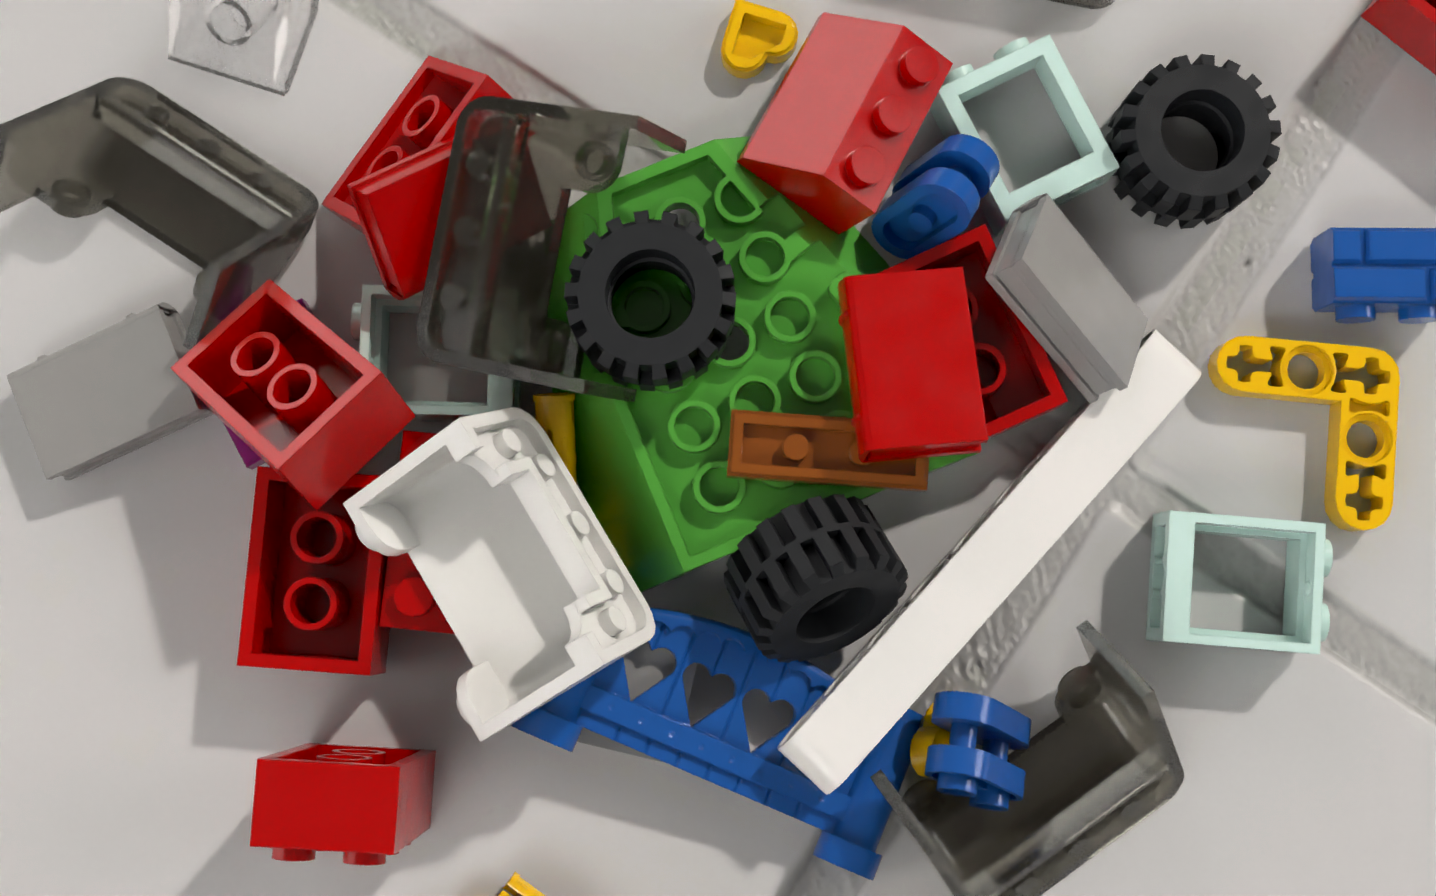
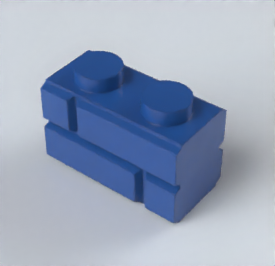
M1330 227L1312 239L1310 256L1311 273H1313L1311 288L1312 309L1314 312H1335V322L1344 324L1376 320V313H1398V322L1402 324H1422L1436 321V228Z

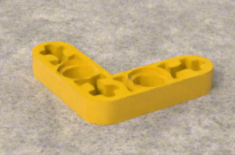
M1237 336L1216 347L1210 355L1207 366L1212 383L1221 392L1240 397L1330 405L1324 492L1325 512L1333 524L1349 532L1375 529L1384 524L1392 510L1400 386L1399 368L1394 359L1385 351L1371 347L1257 336ZM1239 351H1242L1243 361L1246 363L1263 365L1272 361L1269 372L1255 371L1243 376L1241 381H1238L1237 370L1227 368L1226 361L1237 356ZM1271 352L1275 354L1274 359L1272 358ZM1295 355H1303L1310 358L1317 367V381L1310 389L1297 387L1288 377V364ZM1365 364L1367 373L1377 376L1378 384L1367 388L1365 393L1364 384L1360 381L1344 379L1334 383L1337 372H1353L1363 368ZM1269 379L1271 380L1272 386L1268 385ZM1355 423L1366 424L1376 435L1377 444L1375 451L1367 458L1357 456L1347 445L1346 437L1348 430ZM1346 467L1354 470L1373 467L1374 475L1360 477L1359 484V474L1347 476ZM1359 488L1360 497L1370 499L1371 507L1368 511L1359 512L1357 518L1356 509L1346 506L1345 498L1346 495L1357 493Z

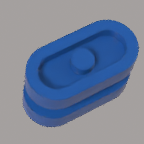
M955 134L949 136L908 165L893 187L892 195L884 201L872 221V233L879 245L896 257L909 259L963 232L978 210L980 199L988 193L998 176L1000 165L993 149L984 141L974 136Z
M960 691L936 693L931 722L950 732L949 744L928 746L925 776L937 781L936 790L941 793L969 797V805L972 807L990 811H1008L1009 801L1023 800L1026 771L1007 762L1008 750L1029 748L1032 720L988 696ZM976 744L981 745L982 750L976 749Z

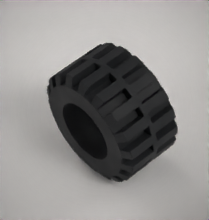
M1200 54L1192 65L1187 55L1175 57L1166 68L1159 64L1151 69L1142 81L1139 80L1113 114L1108 124V127L1112 129L1105 137L1120 166L1112 176L1118 175L1121 182L1113 190L1120 200L1130 195L1137 202L1131 211L1141 218L1148 211L1155 213L1154 224L1168 227L1173 221L1178 219L1180 229L1194 228L1203 220L1206 225L1219 220L1226 213L1231 212L1249 198L1255 190L1264 184L1271 174L1267 169L1277 161L1280 147L1271 143L1282 132L1280 120H1270L1268 116L1276 108V105L1271 95L1264 98L1259 96L1256 89L1262 82L1253 73L1245 80L1237 74L1241 65L1228 59L1222 67L1215 66V55ZM1181 116L1193 119L1203 125L1210 132L1217 146L1218 161L1216 169L1212 171H1197L1177 162L1164 145L1161 133L1162 119Z
M648 210L633 212L635 218L633 222L622 224L619 216L606 222L608 232L601 237L593 231L583 242L586 249L583 256L574 255L569 266L572 275L571 281L565 282L564 298L568 306L566 315L582 352L587 355L591 364L600 373L606 372L612 376L614 382L627 387L628 383L639 385L641 391H655V386L669 385L670 390L683 386V380L693 375L696 379L708 371V364L714 358L718 360L725 350L728 336L732 334L735 320V277L731 264L726 265L723 259L724 250L715 239L709 242L704 238V228L692 220L687 227L678 224L677 214L663 211L662 220L649 219ZM657 269L670 272L679 277L688 286L691 293V312L685 322L675 331L654 338L639 337L622 329L615 320L612 311V300L618 287L628 277L640 271Z
M832 494L825 498L817 496L806 499L797 505L792 504L758 524L752 533L746 535L738 543L739 549L730 555L726 563L728 570L724 572V582L758 650H761L766 658H776L778 662L785 663L795 660L802 662L838 651L857 641L878 626L898 605L897 600L904 595L907 587L905 581L908 579L907 570L868 505H864L863 501L855 496L846 498L844 494Z

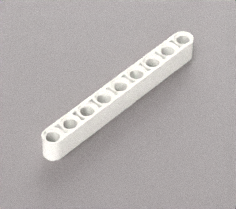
M1156 329L1149 332L1141 341L1128 388L1121 391L1117 388L1099 394L1097 401L1089 403L1086 400L792 727L782 739L777 749L826 795L837 789L1201 377L1202 371Z

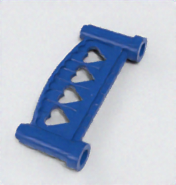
M650 608L655 622V635L647 643L651 651L657 648H665L673 654L675 667L668 676L630 701L624 658L622 657L511 725L518 730L570 752H573L582 729L586 728L817 827L822 831L812 855L873 881L883 857L875 852L911 762V741L913 735L919 729L923 715L908 709L849 777L832 793L826 795L786 758L777 747L786 734L835 679L808 661L799 662L795 660L785 663L778 662L776 658H766L761 650H758L750 632L696 615ZM699 663L707 668L711 677L717 674H725L730 677L734 683V693L727 702L691 726L683 684V673L689 665ZM759 689L767 695L769 702L780 699L788 702L793 710V718L788 726L750 752L742 701L748 691Z

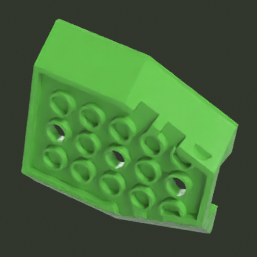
M751 136L714 139L599 185L552 219L550 227L543 230L552 393H575L574 417L577 482L587 503L641 593L734 553L739 549L738 543L746 535L752 533L758 524L792 504L797 505L809 498L817 496L825 498L832 494H844L846 498L855 496L863 500L887 490L727 478L732 409L853 418L843 329L838 323L841 313L837 287L838 283L846 276L877 274L890 268L887 262L854 226L838 235L739 164L737 160ZM676 209H685L697 217L699 226L704 228V238L709 242L715 239L724 250L723 259L726 265L731 264L735 277L734 288L736 292L734 326L746 334L749 347L745 354L738 359L725 360L719 357L716 360L714 358L708 364L707 372L697 379L693 375L683 380V386L669 390V385L655 386V391H641L639 385L628 383L627 387L614 382L612 376L606 372L600 373L591 364L587 355L582 352L573 334L566 315L568 306L564 298L565 282H570L572 277L569 266L574 255L583 256L586 251L583 242L594 231L601 237L608 232L606 222L618 216L622 224L635 221L633 212L648 210L649 219L662 220L663 211L671 212ZM657 269L640 271L628 277L618 287L612 300L613 315L619 326L628 333L645 338L660 337L675 331L688 318L692 307V297L688 286L676 275ZM977 453L929 457L928 474Z

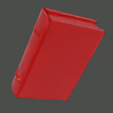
M498 115L347 185L385 289L398 300H405L427 288H434L437 283L513 245H520L523 240L550 227V221L521 125L518 122L504 123L503 117Z
M963 267L844 277L837 287L841 313L838 323L843 329L853 410L851 425L855 428L859 460L862 463L980 453L982 450L981 443H987L988 433Z

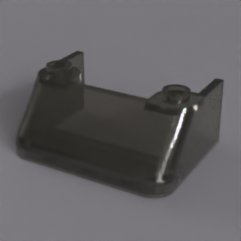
M125 77L109 78L0 124V213L32 197H36L56 213L70 218L92 215L110 207L204 269L197 275L193 287V295L197 303L183 346L189 350L268 279L275 282L310 231L319 207L316 196L307 187L153 87L135 79Z
M482 96L471 101L461 112L456 124L417 321L416 337L422 353L431 361L586 395L634 402L637 389L580 378L584 352H582L569 323L546 317L571 190L598 193L610 187L621 172L626 146L685 154L687 140L638 115L494 96Z
M1088 620L1077 626L1076 629L1090 662L1084 666L1073 668L1060 680L1055 697V708L1059 718L1030 738L1029 748L1014 750L1008 755L1007 762L1026 771L1023 800L1009 801L1008 811H990L972 807L969 805V797L941 793L936 790L937 781L924 779L913 784L902 798L881 769L870 777L898 821L952 896H1041L1167 803L1183 783L1184 770L1155 691Z

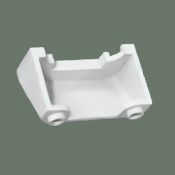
M510 407L457 418L343 503L355 524L358 538L367 548L386 556L409 554L474 667L458 678L456 703L459 713L471 725L480 742L500 732L651 640L655 635L654 617L648 603L539 422L521 408Z

